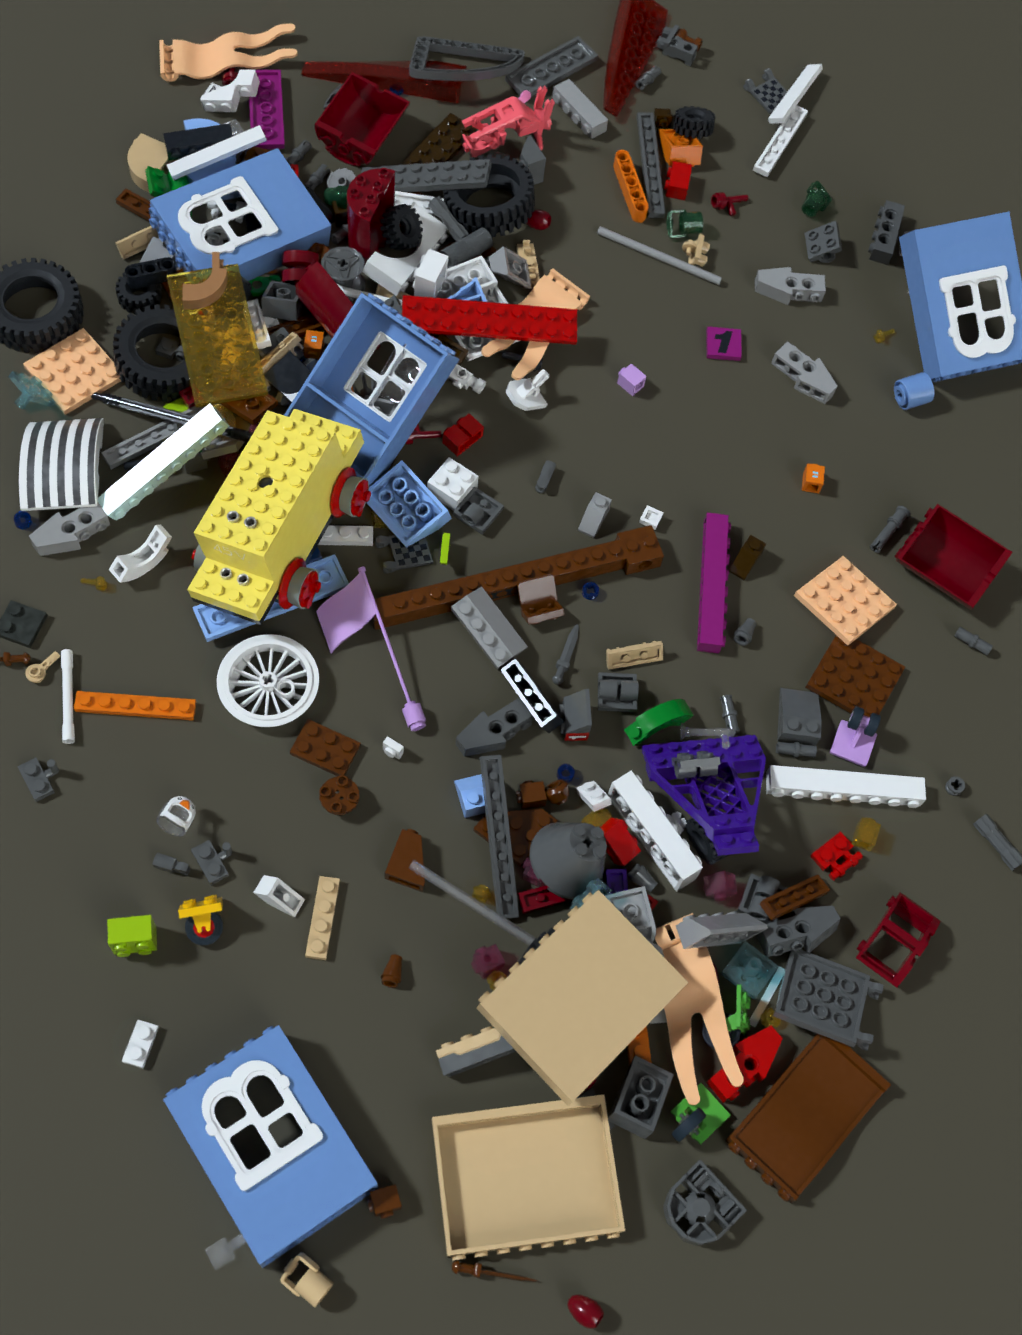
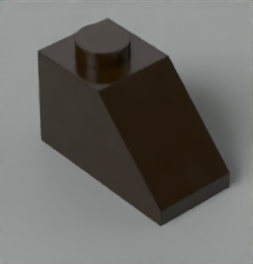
M750 535L730 567L729 572L745 580L762 555L766 543Z

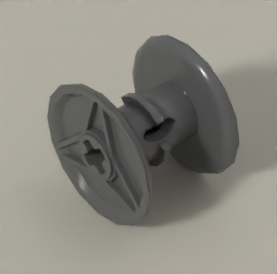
M336 247L324 254L321 265L336 284L360 291L365 290V280L361 275L364 268V259L357 250L350 247ZM348 297L350 301L356 299V298Z

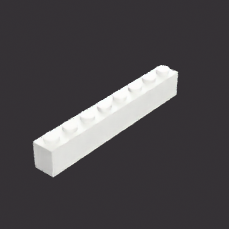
M770 765L766 772V794H772L774 797H782L784 795L792 796V798L796 799L811 797L813 800L830 799L834 802L848 800L851 803L869 802L871 805L885 803L889 806L908 805L909 808H917L926 800L925 778L776 765Z

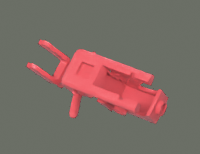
M541 86L537 89L533 106L534 111L517 97L512 96L462 120L464 128L472 125L473 128L478 129V131L470 134V136L462 134L465 142L462 145L465 152H469L471 157L476 158L492 149H496L500 145L504 146L507 135L504 129L513 128L520 137L533 133L536 138V144L542 151L543 129H551L552 121L550 117L555 105L553 99H551V102L548 99L545 101L544 110L542 108L547 92L546 86L543 87V90ZM494 114V116L490 118L491 125H489L488 123H481V120Z

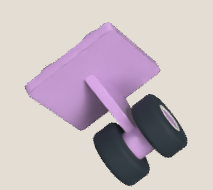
M856 706L848 722L845 720L840 721L830 754L866 767L877 737L876 731L881 716L872 713L870 717L864 715V709Z

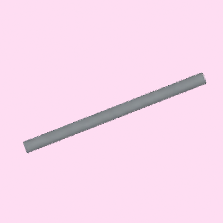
M600 226L598 229V235L716 285L721 283L722 277L604 227Z

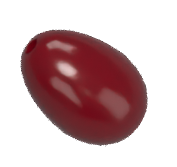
M534 210L531 218H527L528 222L526 225L536 230H545L550 227L551 215L545 210Z
M572 1295L568 1300V1309L580 1325L588 1329H594L599 1325L604 1316L603 1309L599 1303L584 1295Z

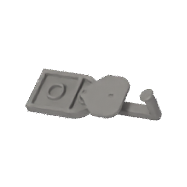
M645 886L605 895L664 957L662 948L653 943L656 936V926Z

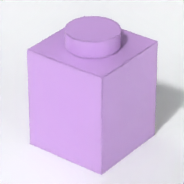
M630 364L619 371L617 384L633 396L644 387L647 376L633 364Z

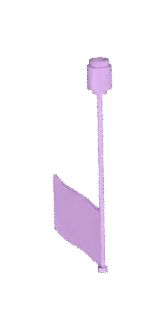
M364 566L358 568L359 574L346 587L327 599L316 611L330 653L332 654L344 640L362 629L376 615L407 703L404 704L405 707L402 709L407 726L411 728V731L420 730L426 727L424 712L421 704L411 701L367 580L366 568Z

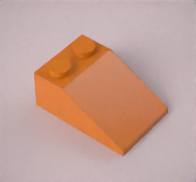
M659 129L658 133L664 158L669 166L672 167L673 161L692 164V167L701 165L703 145L696 137L681 136L674 129Z

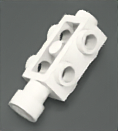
M456 364L448 377L457 388L461 389L463 387L467 390L470 386L478 394L482 392L486 385L484 380L481 378L477 379L472 373Z

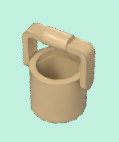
M302 1252L289 1261L284 1268L285 1273L280 1279L281 1283L296 1296L301 1295L314 1308L317 1307L334 1284L319 1271V1266ZM299 1260H301L309 1269L297 1285H295L287 1277L293 1273L299 1264Z

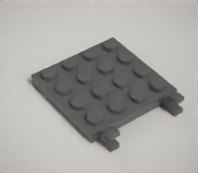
M801 949L797 951L791 950L773 1016L851 1047H854L857 1043L858 1047L867 1051L869 1044L873 1042L874 1035L859 1031L866 995L868 993L871 998L877 1000L879 993L883 992L884 985L869 981L870 976L820 956L807 953Z

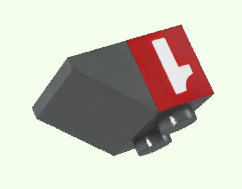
M589 689L563 698L562 704H559V715L563 716L564 721L560 725V733L564 734V741L588 740L592 727Z

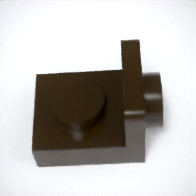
M655 108V127L670 128L673 118L671 109Z

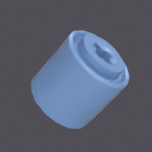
M921 372L897 380L894 384V396L898 405L903 410H908L931 402L934 399V386L928 374Z

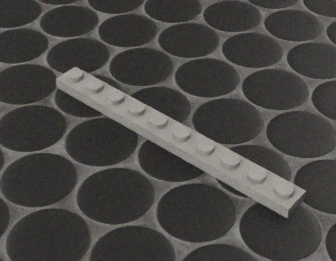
M260 374L248 379L249 382L265 392L271 390L270 384ZM212 397L181 413L196 416L209 404L218 409L221 414L229 411V409L215 401ZM165 420L101 452L102 457L112 470L165 442L174 434V422Z

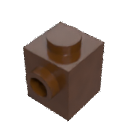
M529 780L519 785V790L516 792L517 803H521L522 810L545 806L547 798L543 781L534 782Z
M396 1184L371 1191V1198L367 1199L369 1211L374 1212L375 1216H380L381 1219L393 1216V1211L402 1208Z

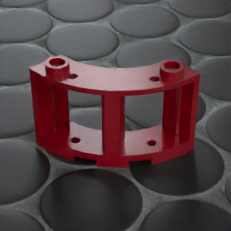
M901 892L896 897L892 896L886 904L888 909L867 941L863 939L856 948L859 951L856 958L896 988L912 969L917 960L915 956H921L929 944L931 936L935 934L941 922ZM893 912L922 932L918 940L889 920ZM881 930L911 950L896 972L867 952Z

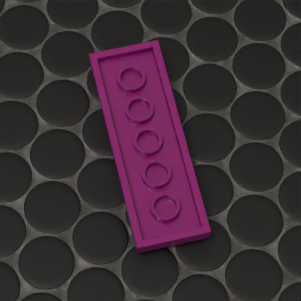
M255 70L260 83L256 97H249L250 128L252 129L260 125L267 140L255 147L285 149L281 70Z

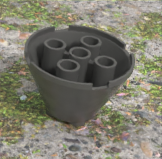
M556 822L543 827L534 836L530 846V862L538 880L541 879L549 887L547 889L550 892L566 899H580L590 892H594L600 885L604 874L607 848L604 832L600 827H595L588 823Z

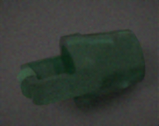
M818 180L813 182L806 192L808 194L802 205V211L805 215L813 217L820 210L823 212L832 201L831 196Z
M349 186L326 188L324 192L326 205L333 206L332 201H336L337 207L346 209Z

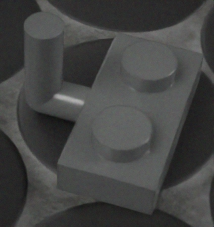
M37 758L17 766L35 802L55 793L47 779L59 772V768L53 759L47 761L49 769L43 771Z
M210 840L191 849L210 886L229 876L222 863V860L232 855L231 845L228 842L222 845L223 851L218 854Z

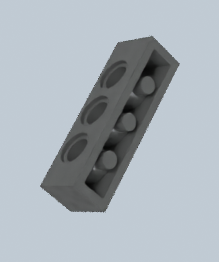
M886 200L884 206H880L878 212L880 218H877L874 227L877 228V231L874 230L871 240H874V242H871L868 250L871 253L869 260L886 265L889 264L894 252L905 205Z

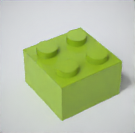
M151 915L107 919L108 945L114 955L128 957L130 953L148 955L152 951H157L156 925Z

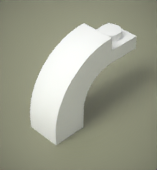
M161 524L155 525L145 543L130 554L117 556L109 571L120 583L141 577L153 569L166 556L169 551L166 547L172 536Z

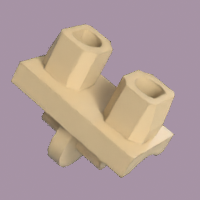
M699 234L696 241L688 240L683 243L682 250L689 256V264H696L701 267L706 264L708 257L703 254L708 252L710 244L704 241V235Z

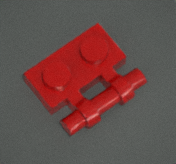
M840 831L813 852L810 857L822 871L830 867L832 872L829 874V877L834 881L836 878H841L845 875L850 867H855L859 860L863 858V855L859 851L854 855L849 852L854 846ZM843 857L845 862L839 865L836 861Z

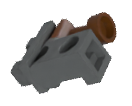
M675 24L673 29L665 26L662 37L659 36L656 47L663 49L662 55L684 60L685 65L691 67L696 58L697 51L701 48L703 39L699 37L693 39L687 36L686 30L679 29V26Z

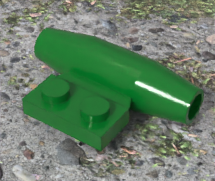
M150 166L145 170L149 193L154 197L189 184L186 175L173 181L169 169L168 175L164 171Z

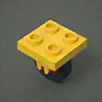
M217 895L206 896L203 901L196 902V899H189L183 901V904L180 905L178 909L179 919L188 917L185 922V932L193 943L209 945L220 937L223 931V921L217 912L223 909L222 897L217 898Z

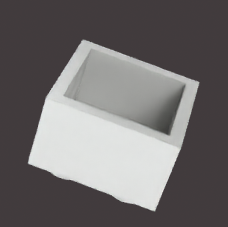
M428 249L426 255L423 254L421 257L420 267L414 271L413 278L415 280L412 288H414V296L436 298L447 277L448 256Z
M449 457L429 479L427 488L441 503L454 511L473 487L478 488L479 476Z

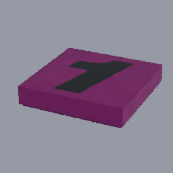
M707 326L706 358L741 361V329Z

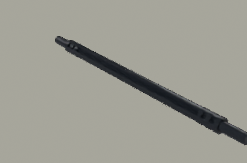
M95 392L91 396L92 399L103 401L107 405L185 425L194 417L108 393L101 394ZM229 426L221 435L248 442L253 434L249 431Z

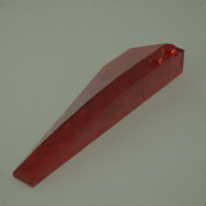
M620 0L607 61L603 109L615 117L619 115L626 98L629 97L631 89L635 86L636 80L645 68L649 57L656 47L659 36L662 37L668 10L654 0Z
M411 61L305 62L301 76L344 83L349 75L354 72L376 83L380 90L387 89L391 92L458 104L464 81L413 78L409 75ZM427 61L425 67L431 69L467 70V66L441 61Z

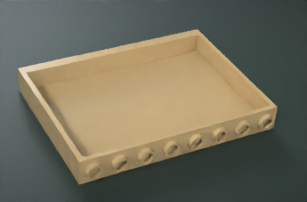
M599 890L594 894L591 892L582 899L584 904L580 908L575 906L567 914L569 918L565 922L560 920L553 927L555 932L551 936L546 934L538 942L540 946L536 950L532 947L523 956L526 960L521 965L519 962L515 963L509 969L511 974L506 979L502 976L493 985L496 988L491 993L486 991L478 999L480 1004L476 1008L567 1106L595 1080L688 983Z
M604 1095L576 1098L568 1106L563 1100L432 1117L447 1257L452 1256V1261L466 1259L465 1254L474 1253V1257L488 1256L487 1251L496 1250L497 1254L510 1253V1248L519 1247V1251L532 1250V1245L541 1244V1248L553 1247L554 1242L563 1241V1245L575 1244L576 1239L585 1238V1242L597 1241L598 1236L607 1235V1239L618 1238L620 1233L625 1231Z

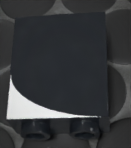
M289 351L264 377L272 387H275L292 403L311 371Z

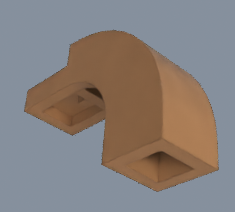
M212 252V272L206 281L199 284H183L184 309L207 307L217 301L224 293L228 275L227 268H224V259H220L219 252Z

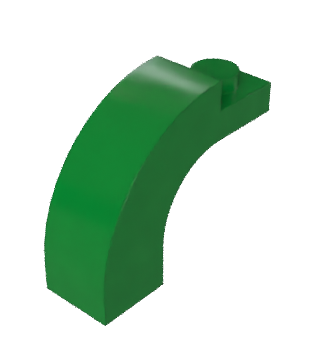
M684 699L670 700L649 709L635 718L636 721L625 728L624 731L632 745L637 746L659 730L669 726H680L694 715Z

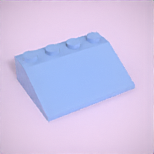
M402 460L369 487L371 498L366 503L406 548L439 530L452 519L444 505Z

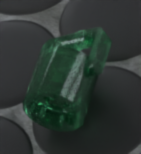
M669 211L666 220L669 238L687 237V234H701L703 231L701 211ZM672 213H680L679 231L681 235H673Z

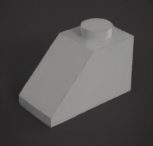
M595 492L585 511L578 531L594 538L610 510L612 499Z

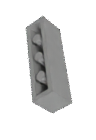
M570 79L554 86L553 100L582 129L584 134L593 139L606 132L608 119Z

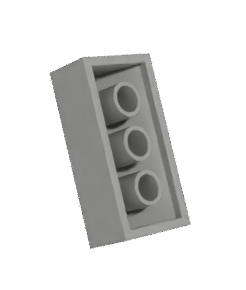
M482 587L466 595L451 607L453 613L497 670L528 647Z
M733 911L726 915H723V912L709 916L708 913L698 917L689 915L684 917L683 922L677 924L676 928L683 949L742 943L768 929V926L747 913L737 914V911Z

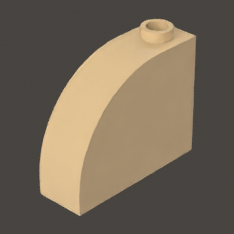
M142 133L137 139H134L127 156L132 180L139 188L146 192H149L145 173L147 167L158 168L167 175V164L177 161L168 160L165 143Z

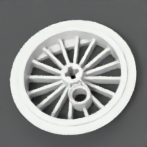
M274 634L254 636L234 646L222 660L217 674V690L224 707L240 721L258 727H275L295 720L310 707L319 687L318 668L309 651L291 638ZM270 651L268 671H265L259 652ZM273 652L283 653L272 672ZM255 654L262 669V674L250 663ZM287 656L295 659L278 673ZM298 664L304 669L303 671L284 676ZM246 666H248L257 676L245 672L244 669L246 668ZM243 676L253 681H240L239 678ZM307 676V683H293L291 681ZM235 686L250 687L233 693ZM290 688L291 691L288 693L281 692V689ZM295 689H305L303 696L296 694ZM253 693L240 705L234 700L235 698ZM260 695L251 712L244 709ZM266 695L265 714H255ZM270 695L278 714L268 715ZM275 695L289 708L287 711L280 712ZM294 697V699L299 701L292 706L287 700Z

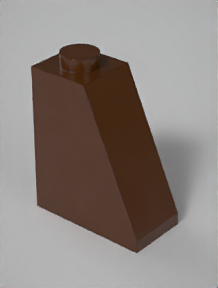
M402 829L385 871V879L423 892L425 877L421 835L412 829Z

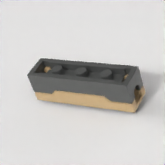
M493 1026L481 1029V1033L475 1036L468 1034L461 1037V1041L457 1043L451 1041L442 1044L441 1049L436 1050V1053L439 1057L443 1075L451 1077L514 1053L516 1050Z

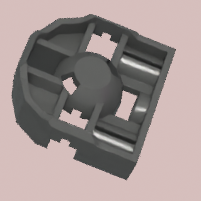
M701 1160L697 1161L670 1188L663 1207L667 1224L678 1233L684 1242L695 1246L719 1240L747 1211ZM700 1173H702V1175L692 1184L691 1182H692ZM680 1184L689 1192L685 1199L675 1190ZM708 1186L721 1199L716 1205L713 1198L706 1192H703ZM682 1216L685 1219L687 1218L691 1224L685 1233L676 1224ZM697 1217H704L705 1222H696ZM713 1219L723 1229L718 1235L708 1226Z

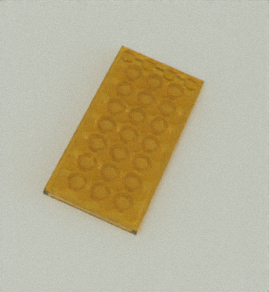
M238 264L224 266V268H227L228 275L224 293L213 304L200 309H184L183 284H199L206 281L211 275L212 268L167 275L196 408L209 404L214 405L268 395Z

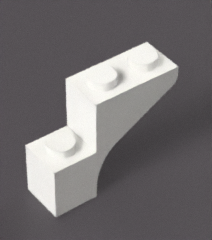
M239 70L238 76L232 83L202 95L200 100L205 112H236L240 97H256L260 83L255 70Z

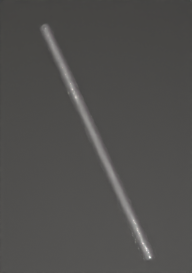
M413 860L410 864L409 869L530 946L537 939L416 860Z

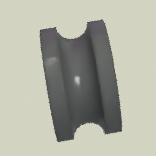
M951 777L946 783L945 789L950 795L957 796L965 789V782L960 777ZM953 783L959 786L957 790L954 789V786H951Z

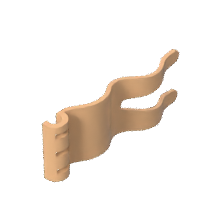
M280 24L260 34L230 32L206 44H195L186 40H173V44L167 46L163 40H159L160 76L167 82L177 80L179 75H186L195 79H209L232 67L262 69L282 59L295 58L297 56L296 49H279L265 56H251L234 51L235 48L254 49L265 46L280 35L293 33L295 25Z
M552 268L548 276L544 275L541 277L529 295L518 305L581 310L589 301L590 295ZM494 339L482 348L481 354L484 357H490L496 352L508 348L515 340ZM529 341L522 360L512 371V378L521 380L525 375L532 372L542 359L549 343Z
M681 917L656 928L655 940L657 945L662 948L664 958L688 981L687 985L664 1007L677 1076L688 1104L695 1106L700 1102L692 1053L691 1017L695 1013L702 1015L719 1061L731 1084L734 1087H740L744 1079L731 1045L719 984L708 948L683 949L676 928L677 924L683 922L684 917ZM672 929L675 939H670L668 930Z

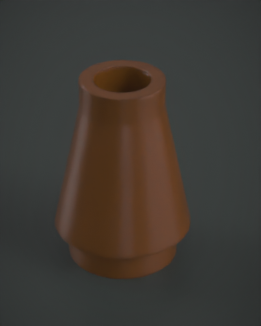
M396 954L390 956L381 975V983L383 985L396 988L401 983L403 959L401 956Z

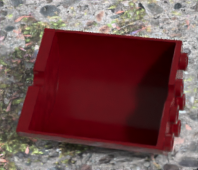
M352 72L315 123L316 135L326 145L325 149L338 160L352 166L367 165L372 161L407 110L410 101L392 93L390 90L385 89L382 91L376 83Z
M384 167L367 170L359 174L352 180L347 190L348 247L357 250L362 255L364 266L375 251L381 254L379 248L385 247L386 238L382 237L384 232L380 229L383 226L380 220L384 219L382 214L385 213L387 208L395 206V170Z
M317 261L315 264L311 263L307 266L306 273L295 285L296 295L329 336L333 338L354 304ZM380 344L376 347L375 351L381 347Z
M937 504L934 509L929 508L924 516L926 520L918 523L912 535L910 534L903 547L899 549L894 557L897 559L896 562L969 610H972L1013 552Z

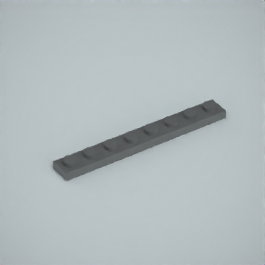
M637 112L645 197L649 206L647 215L648 218H664L665 208L654 114Z
M501 755L481 756L480 766L497 920L519 917L502 758Z

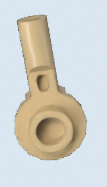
M54 651L41 664L30 665L25 672L26 678L33 683L41 682L45 678L48 667L61 656Z

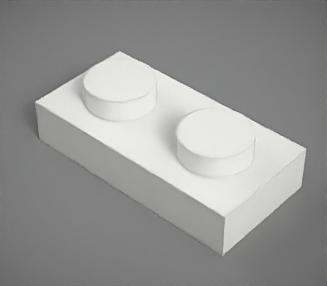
M594 780L576 788L577 794L594 812L612 804L611 798Z
M137 1020L122 1062L143 1069L159 1026Z

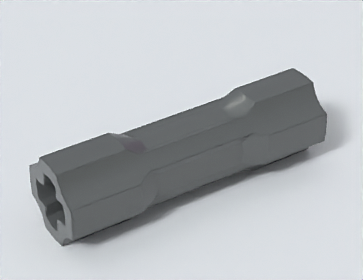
M440 196L434 197L430 201L428 207L436 217L440 218L456 242L470 235L463 225L458 223L450 213Z
M985 814L973 824L980 834L986 837L997 850L1011 871L1022 864V854L1006 839L988 814Z

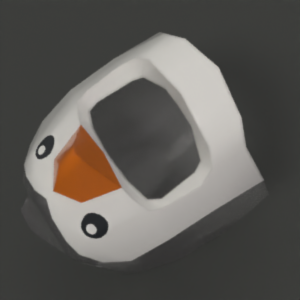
M176 796L171 798L159 811L156 822L165 832L174 836H184L194 821L196 814L195 805L187 797Z

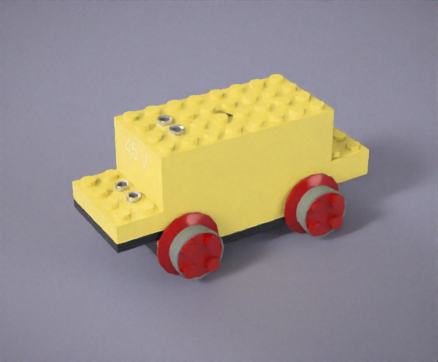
M297 409L292 411L290 417L266 411L194 531V535L199 543L197 549L192 553V560H194V568L197 573L187 589L194 602L262 625L274 602L279 603L282 609H289L293 605L300 609H309L311 607L315 594L321 588V582H319L318 571L307 568V563L333 517L340 518L344 514L351 517H360L366 502L371 498L369 481L367 478L357 477L354 468H351L352 463L364 444L360 429Z

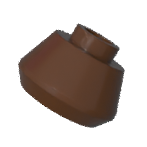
M556 780L545 787L546 798L552 804L561 805L565 803L569 796L568 783L564 780Z

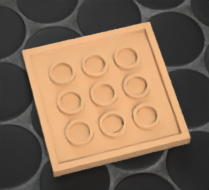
M84 328L23 363L24 368L64 415L91 400V396L95 392L103 393L121 382L114 362Z
M844 556L794 594L806 608L846 645L851 644L897 605Z

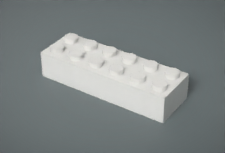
M631 770L612 782L607 795L677 892L696 880L703 868L702 862L697 855L691 852L688 842L680 837L677 827L668 821L663 808L658 807L654 802L652 793L649 790L646 791L643 787L641 778Z

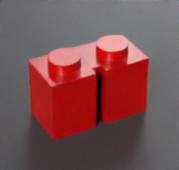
M673 161L672 168L668 167L666 177H669V180L666 179L664 187L667 190L666 197L680 200L686 199L692 164Z
M468 413L465 417H460L456 425L454 424L452 427H447L444 430L442 443L456 456H459L483 437L484 426Z
M610 818L600 827L604 832L606 844L609 845L606 848V852L614 864L625 866L641 852L637 845V839L627 830L628 826L622 819Z

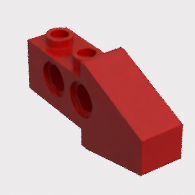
M771 1025L738 1042L733 1047L737 1064L744 1079L740 1087H734L731 1084L723 1068L706 1083L723 1103L727 1099L733 1101L740 1094L738 1089L743 1085L747 1088L756 1079L761 1082L766 1077L783 1038ZM744 1062H751L753 1070L746 1069Z

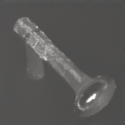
M680 722V742L688 736L721 737V745L724 749L730 747L729 737H734L735 735L734 728H688Z

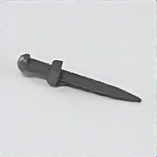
M578 624L570 632L561 658L557 660V672L552 677V681L556 685L563 683L564 672H567L570 667L569 661L578 638Z

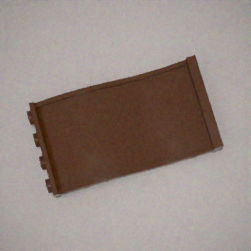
M816 1034L725 1141L728 1143V1148L734 1154L738 1155L739 1153L745 1159L744 1163L750 1169H756L761 1174V1179L767 1185H772L778 1190L777 1194L784 1201L792 1203L798 1199V1196L820 1172L854 1127L891 1084L848 1045Z

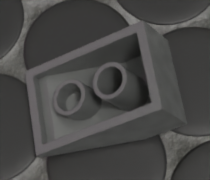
M780 688L777 741L785 743L799 742L803 745L816 746L821 738L822 721L818 694Z
M635 1055L614 1098L608 1114V1121L646 1139L654 1132L674 1074Z

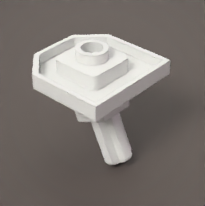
M543 369L533 379L527 378L510 381L506 394L514 406L524 411L546 408L548 404L541 395L539 387L549 378V373Z

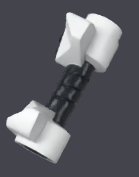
M214 201L207 202V208L212 210V219L217 218L221 213L220 209ZM237 201L236 204L224 202L228 210L236 211L246 207L244 201ZM244 215L236 218V222L242 223Z

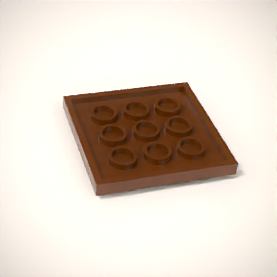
M836 635L805 688L849 713H852L856 706L863 708L864 715L870 717L872 713L880 714L905 666L857 639L851 644L846 645Z

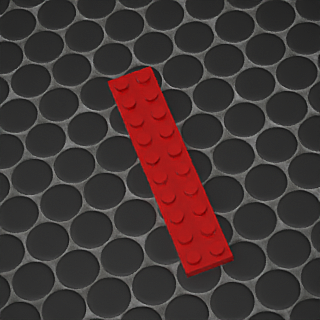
M403 295L402 316H405L413 324L421 327L428 333L572 345L577 343V309Z

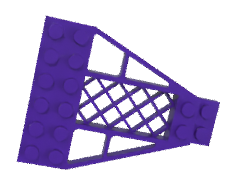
M756 735L642 745V753L646 762V772L649 781H655L703 827L706 836L713 842L718 856L759 852V843L754 834L766 757ZM708 751L720 757L717 775L698 777L696 773V777L685 778L686 784L671 785L667 781L677 779L671 757H677V753L697 755L696 752ZM760 771L759 777L741 779L737 776V773ZM757 787L754 805L749 804L743 788ZM682 794H691L695 807ZM714 796L720 797V798H722V799H721V800L716 799V798H714ZM707 803L712 804V805H714V807L708 806V805H706V804H707ZM721 808V809H723V810H725V811H727V812L724 813V812L720 811L719 809Z

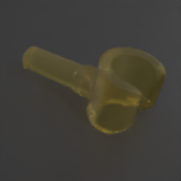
M877 330L876 335L873 336L875 342H883L885 336L894 333L895 330Z
M102 576L96 579L81 578L80 580L81 583L96 585L97 590H107V582Z

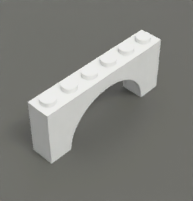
M416 204L412 208L416 209V214L419 213L420 217L418 219L419 221L422 220L420 227L423 228V232H420L422 238L419 239L420 243L416 244V252L404 258H390L375 251L367 260L362 273L395 296L400 291L404 292L409 285L408 281L412 282L414 280L413 274L415 269L421 265L422 255H426L428 249L437 251L440 247L439 243L443 244L448 237L446 234L448 228Z

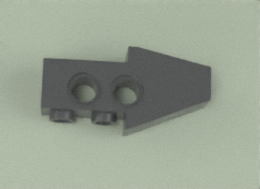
M519 697L489 717L484 711L481 712L456 737L455 745L463 756L503 750L506 746V740L512 739L519 730H526L532 725L533 715ZM514 719L516 723L512 724L509 723L507 720ZM498 729L500 733L495 734L491 730Z
M834 906L797 908L792 911L790 918L768 923V929L757 934L756 938L766 957L779 956L787 951L800 950L802 947L805 948L807 953H810L837 930L841 918Z

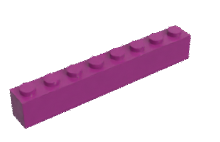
M707 512L703 524L697 651L719 653L726 643V636H723V630H726L727 619H724V614L727 612L728 604L725 603V597L728 595V586H725V582L728 581L729 570H726V565L729 564L730 559L727 549L730 547L728 533L731 530V522H728L729 515Z

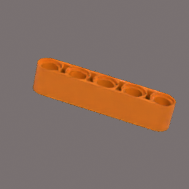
M618 150L615 154L613 168L633 221L642 223L646 220L649 206L630 154L626 150Z

